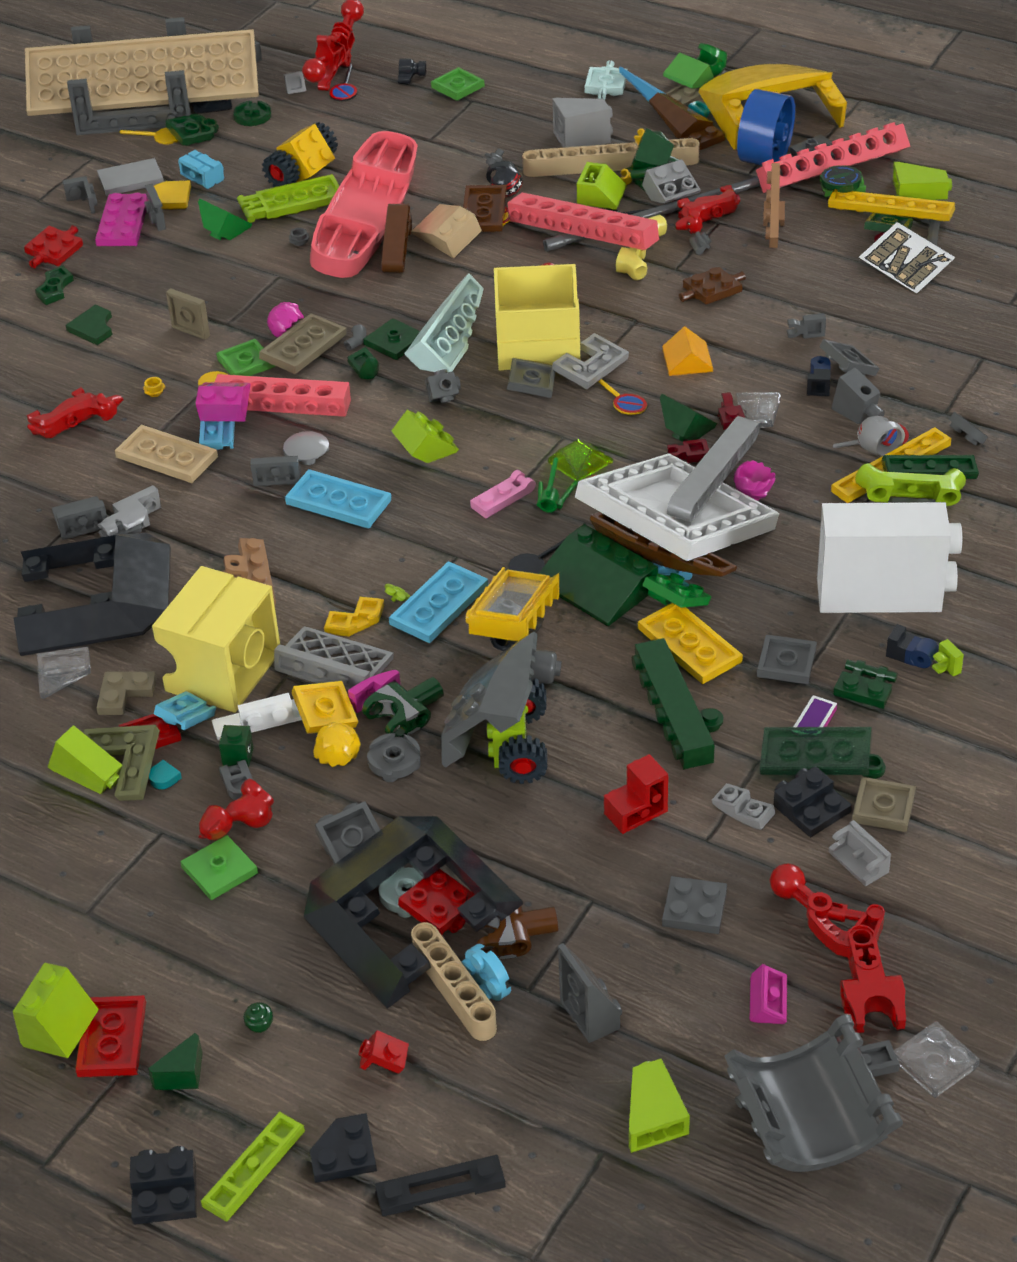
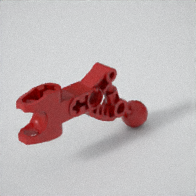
M790 863L777 866L772 871L769 879L773 892L784 899L795 898L807 908L810 930L836 955L848 958L853 979L840 981V994L844 1013L849 1014L854 1022V1031L857 1033L864 1032L865 1015L874 1011L882 1012L889 1016L896 1029H905L906 991L901 975L885 976L877 944L883 930L884 908L881 905L872 904L868 906L865 912L848 909L846 904L832 902L828 894L823 892L814 893L805 886V875L798 866ZM848 919L858 922L848 931H843L830 920L845 923V920Z

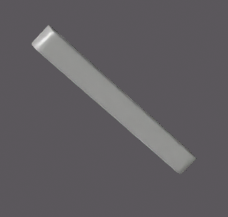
M737 416L674 492L667 507V514L692 522L755 442L760 430V423Z

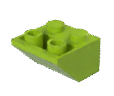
M587 162L577 182V204L617 209L625 192L626 183L607 164Z
M407 409L391 430L411 456L425 463L452 455L459 450L453 443L454 438L442 430L444 426L435 419L430 421L419 411L414 413Z

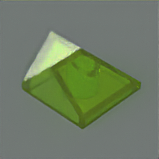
M579 439L559 449L548 458V463L552 465L554 458L557 457V469L576 481L613 463V458L588 442Z

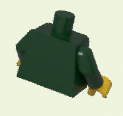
M647 128L646 130L638 129V136H634L638 148L630 166L631 172L627 169H622L620 172L622 175L621 179L626 185L630 184L632 179L644 178L646 171L680 160L670 156L674 145L663 132L651 131Z

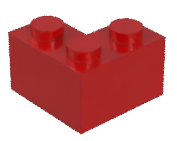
M650 754L627 765L626 785L604 795V814L622 834L668 812V773Z

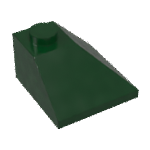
M661 394L660 402L665 427L673 431L672 437L682 442L685 439L697 440L714 429L718 424L684 404Z

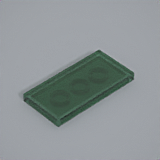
M764 727L759 768L760 774L796 775L803 768L809 770L816 766L826 775H869L872 727Z

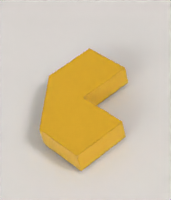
M359 597L354 613L330 611L324 626V632L349 637L378 623L385 606L384 599Z

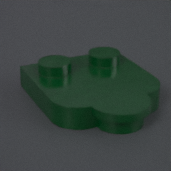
M199 114L166 120L167 129L182 146L211 140L214 138V133L219 131V126L215 119L205 118Z

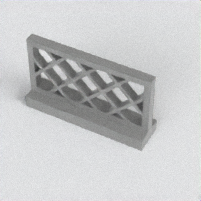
M305 626L285 646L279 644L274 649L275 671L315 683L342 681L347 693L349 689L358 683L380 674L394 659L393 652ZM306 636L314 638L313 640H303ZM334 644L337 646L326 648L325 645ZM320 646L321 648L311 651L308 650V648ZM350 651H358V652H360V653L348 654V652H350ZM338 653H342V654H343V656H337V657H332V658H331V656H330V655L338 654ZM376 657L381 658V660H376V661H371V660H370L371 658H376ZM365 660V663L353 664L354 661Z

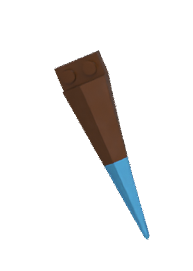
M619 66V72L652 105L677 139H696L699 141V150L725 141V133L713 126L711 120Z

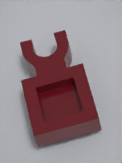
M706 438L683 441V445H667V454L669 453L681 460L686 459L687 463L700 462L709 451Z

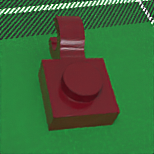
M731 392L721 393L723 402H721L722 408H718V417L723 430H726L737 416L745 418L741 405H733Z

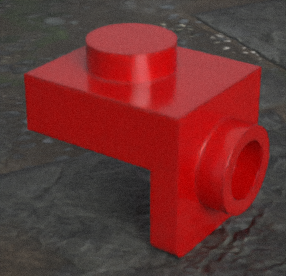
M377 1030L369 1039H365L360 1046L358 1053L361 1056L359 1068L366 1070L371 1063H374L399 1074L405 1067L409 1043Z

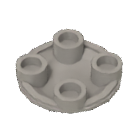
M303 431L290 436L284 442L283 451L285 456H298V461H302V464L312 465L315 463V459L329 451V442L321 433Z

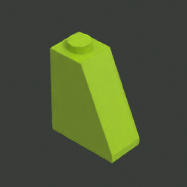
M894 162L893 183L897 196L928 200L948 199V191L952 190V179L948 178L946 170Z
M73 725L55 742L48 768L88 789L102 794L107 788L112 789L118 783L122 764Z
M662 1059L646 1061L639 1066L633 1067L629 1120V1149L631 1153L688 1135L690 1116Z

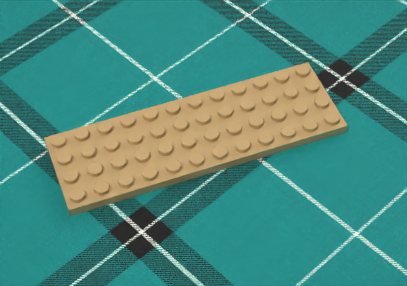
M254 29L25 48L26 107L28 116L72 112L67 80L87 79L93 110L169 104L165 72L180 70L185 72L189 102L259 97Z

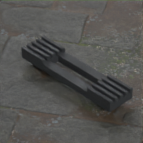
M498 1154L375 1183L382 1217L413 1210L414 1206L473 1192L476 1195L506 1187ZM469 1174L471 1177L469 1181L410 1194L409 1188L458 1176Z

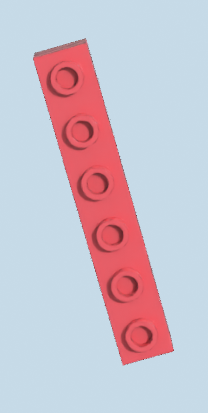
M217 374L215 382L250 383L248 411L346 417L351 402L349 382Z

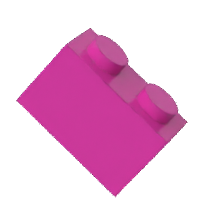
M205 382L198 386L195 405L200 421L245 422L250 383Z

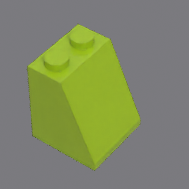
M44 963L14 1008L13 1015L20 1043L23 1047L69 1058L99 1009L67 967Z

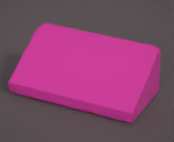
M764 964L751 974L749 1019L751 1022L785 1024L787 1022V974Z

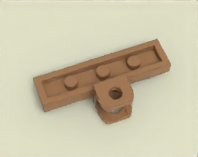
M772 163L771 171H767V184H771V190H767L766 201H764L763 226H767L768 222H770V227H766L765 240H769V248H778L779 222L780 226H784L785 201H779L780 163Z
M240 538L238 544L240 555L225 556L223 560L225 570L221 572L231 574L236 578L242 577L272 586L274 605H276L264 540Z

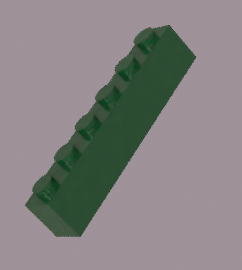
M665 638L635 644V655L631 657L633 668L635 671H639L640 683L642 688L647 689L649 704L651 706L654 705L656 708V718L658 723H662L664 726L663 730L666 741H671L672 753L675 760L680 761L683 770L714 763L715 744Z

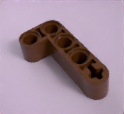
M388 204L382 252V272L404 273L408 236L412 234V217L409 204Z

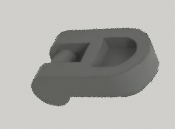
M238 761L237 765L230 767L227 765L219 767V772L230 798L237 800L243 795L241 792L242 783L249 778L253 780L246 761Z

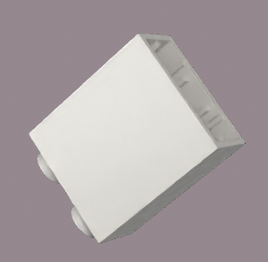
M946 502L822 503L817 570L820 613L942 612L944 592H952L957 589L956 561H948L949 554H960L962 550L961 523H949Z

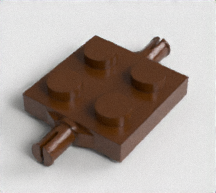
M714 267L709 271L694 274L689 278L683 279V287L687 291L679 293V298L682 302L692 298L698 299L706 305L742 292V284L739 281L746 279L745 273L741 271L740 273L729 275L720 267Z

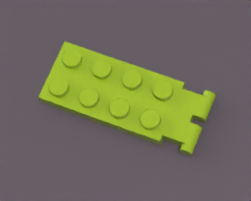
M331 174L256 191V194L245 197L239 195L237 201L248 222L253 223L256 219L267 217V219L279 218L283 215L297 214L300 211L329 205L339 188V184L334 175Z

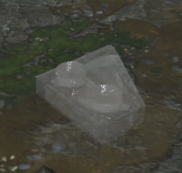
M780 392L736 393L737 402L741 405L745 418L759 422L760 428L773 427L781 401Z
M88 647L37 654L41 699L49 697L91 673Z

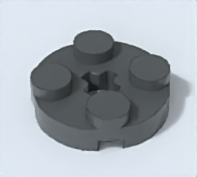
M395 733L379 736L372 741L369 746L370 750L367 752L369 768L386 782H394L398 778L408 776L421 766L419 744L409 735L404 734V738L395 737ZM391 754H393L394 756L399 755L398 757H395V758H390V757H389V755H391Z

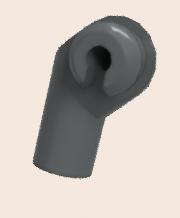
M356 324L352 327L353 337L344 341V346L348 351L364 343L363 338L366 337L367 331L363 325Z

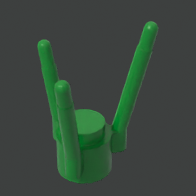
M557 457L553 460L547 488L543 491V482L540 481L538 483V501L536 505L545 512H554L557 508L562 509L563 503L575 489L578 481H580L579 478L575 479L560 498L559 492L553 488L558 464Z

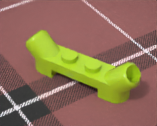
M870 463L862 465L855 477L856 484L866 490L867 496L871 501L888 503L890 496L935 499V502H946V506H952L960 501V490L963 489L966 483L964 474L955 468L950 469L944 475L882 472Z

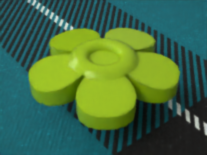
M385 584V592L392 596L391 600L393 602L396 599L405 601L411 597L404 589L391 584Z

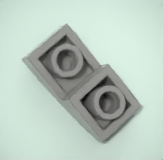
M727 783L712 799V804L730 817L759 830L775 815L774 805L752 799L749 790Z

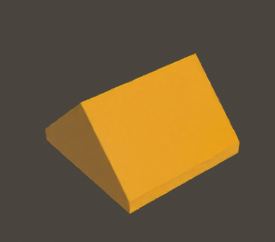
M684 326L662 346L669 376L713 372V365L706 342Z

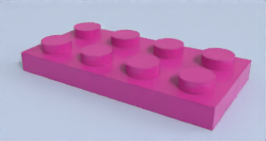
M114 193L108 195L95 238L96 246H137L146 215L144 204L147 201L146 194Z

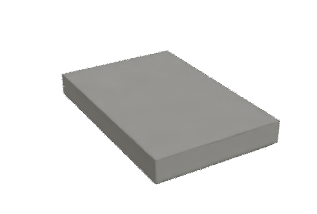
M155 158L97 170L106 196L143 189L145 185L153 184L155 186L164 182Z

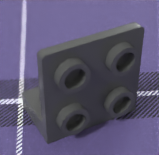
M97 496L52 508L62 540L102 530L97 525L107 518L104 503L102 500L99 501Z

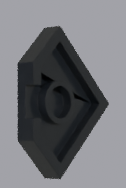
M367 1113L335 1119L312 1146L310 1155L315 1183L377 1171Z

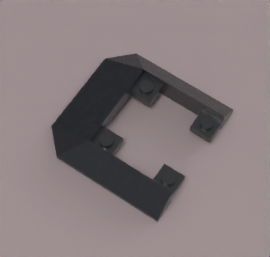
M148 533L112 535L21 551L23 557L22 577L24 582L48 578L49 569L93 562L96 569L114 566L112 592L91 595L89 605L45 612L43 604L18 608L17 617L13 619L20 656L144 635L169 606L170 544Z
M438 816L397 817L310 882L304 911L305 920L387 1009L409 993L408 985L430 969L431 966L429 961L412 943L389 959L361 929L380 914L378 907L366 894L408 863L425 880L446 865L475 894L457 909L459 915L476 932L496 917L502 921L523 905V901Z

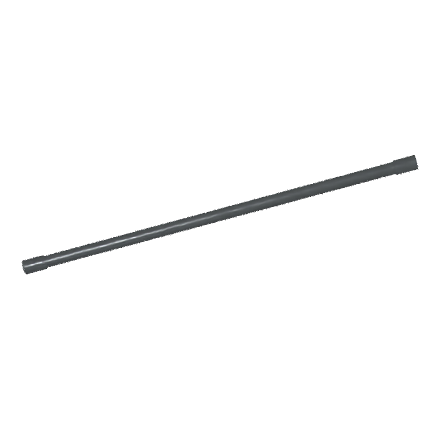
M832 153L831 157L835 160V156ZM813 159V160H814V163H815L816 165H818L817 160H816V159ZM796 164L797 169L800 171L799 164ZM758 176L730 184L735 193L761 186ZM717 188L687 198L693 202L699 197L720 195L724 192ZM677 201L631 215L650 218L656 215L663 216L677 212L683 208H679ZM572 234L558 235L543 240V246L546 252L588 238Z

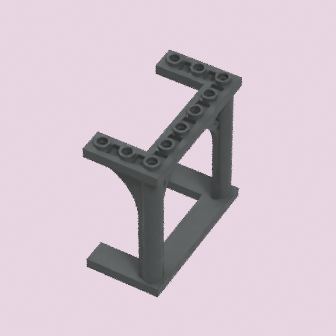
M184 17L165 19L167 36L187 35ZM90 25L71 27L73 44L93 43ZM184 70L165 72L169 106L97 113L96 110L92 109L87 79L67 80L76 134L86 135L119 132L120 130L132 131L167 128V119L191 115Z

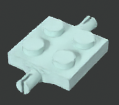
M608 60L605 67L589 68L585 83V93L598 95V99L604 100L606 94L611 96L623 95L626 78L619 72V68L614 67V62Z

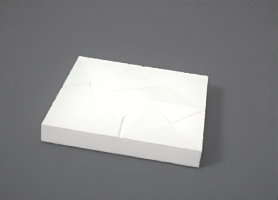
M669 453L578 481L575 498L622 525L631 528L636 533L686 561L775 530L779 516L777 511L723 482L692 522L668 515L667 507L672 495L695 468Z

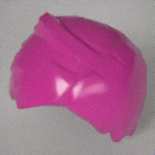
M283 302L270 311L267 325L271 333L278 338L286 332V329L293 326L298 320L303 319L304 316L297 304Z
M754 460L742 463L736 469L733 478L736 489L756 501L766 497L776 479L775 473H771V468L765 467L762 462L757 463Z

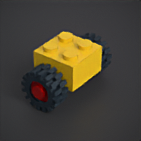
M320 122L301 129L276 148L278 151L273 152L263 160L262 172H266L264 177L269 178L268 182H272L273 187L300 182L313 176L335 159L333 153L337 150L338 143L335 142L337 138L333 137V130L330 132V127H325V124H320Z

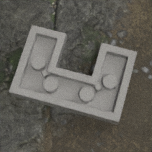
M594 333L580 344V350L592 356L591 358L583 362L566 353L553 362L552 370L588 389L628 360L629 352Z

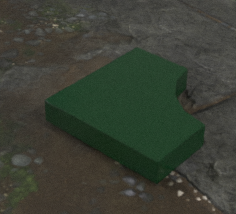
M95 304L66 324V331L95 345H99L112 336V330L107 326V322L112 318L111 311Z

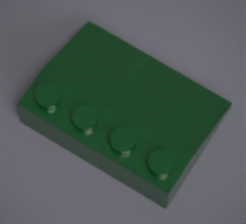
M583 524L565 538L539 574L553 577L559 573V597L604 625L610 626L649 596V589L645 588L643 583L646 577L657 576L658 566L588 525Z

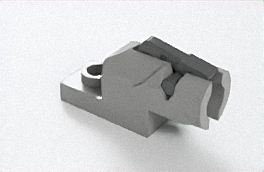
M152 485L112 504L114 514L105 518L97 525L99 528H102L99 531L100 536L137 534L143 528L149 526L148 514L161 508L158 489Z

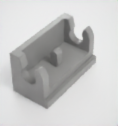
M856 821L849 822V825L838 830L832 836L838 842L829 847V853L865 887L889 873L891 853Z

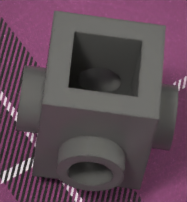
M447 369L435 371L434 376H429L424 380L429 402L440 400L441 403L454 401V397L459 394L458 390H461L459 377H455L454 371L447 373Z

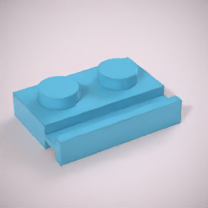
M200 421L199 444L217 450L223 449V446H230V449H233L235 421Z
M185 691L157 704L154 715L162 718L168 724L182 725L181 729L186 730L213 717L216 706L209 707L206 705V701Z

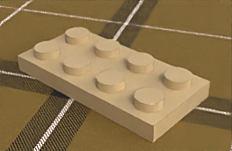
M140 425L115 450L116 458L193 483L218 457L217 449L144 425Z

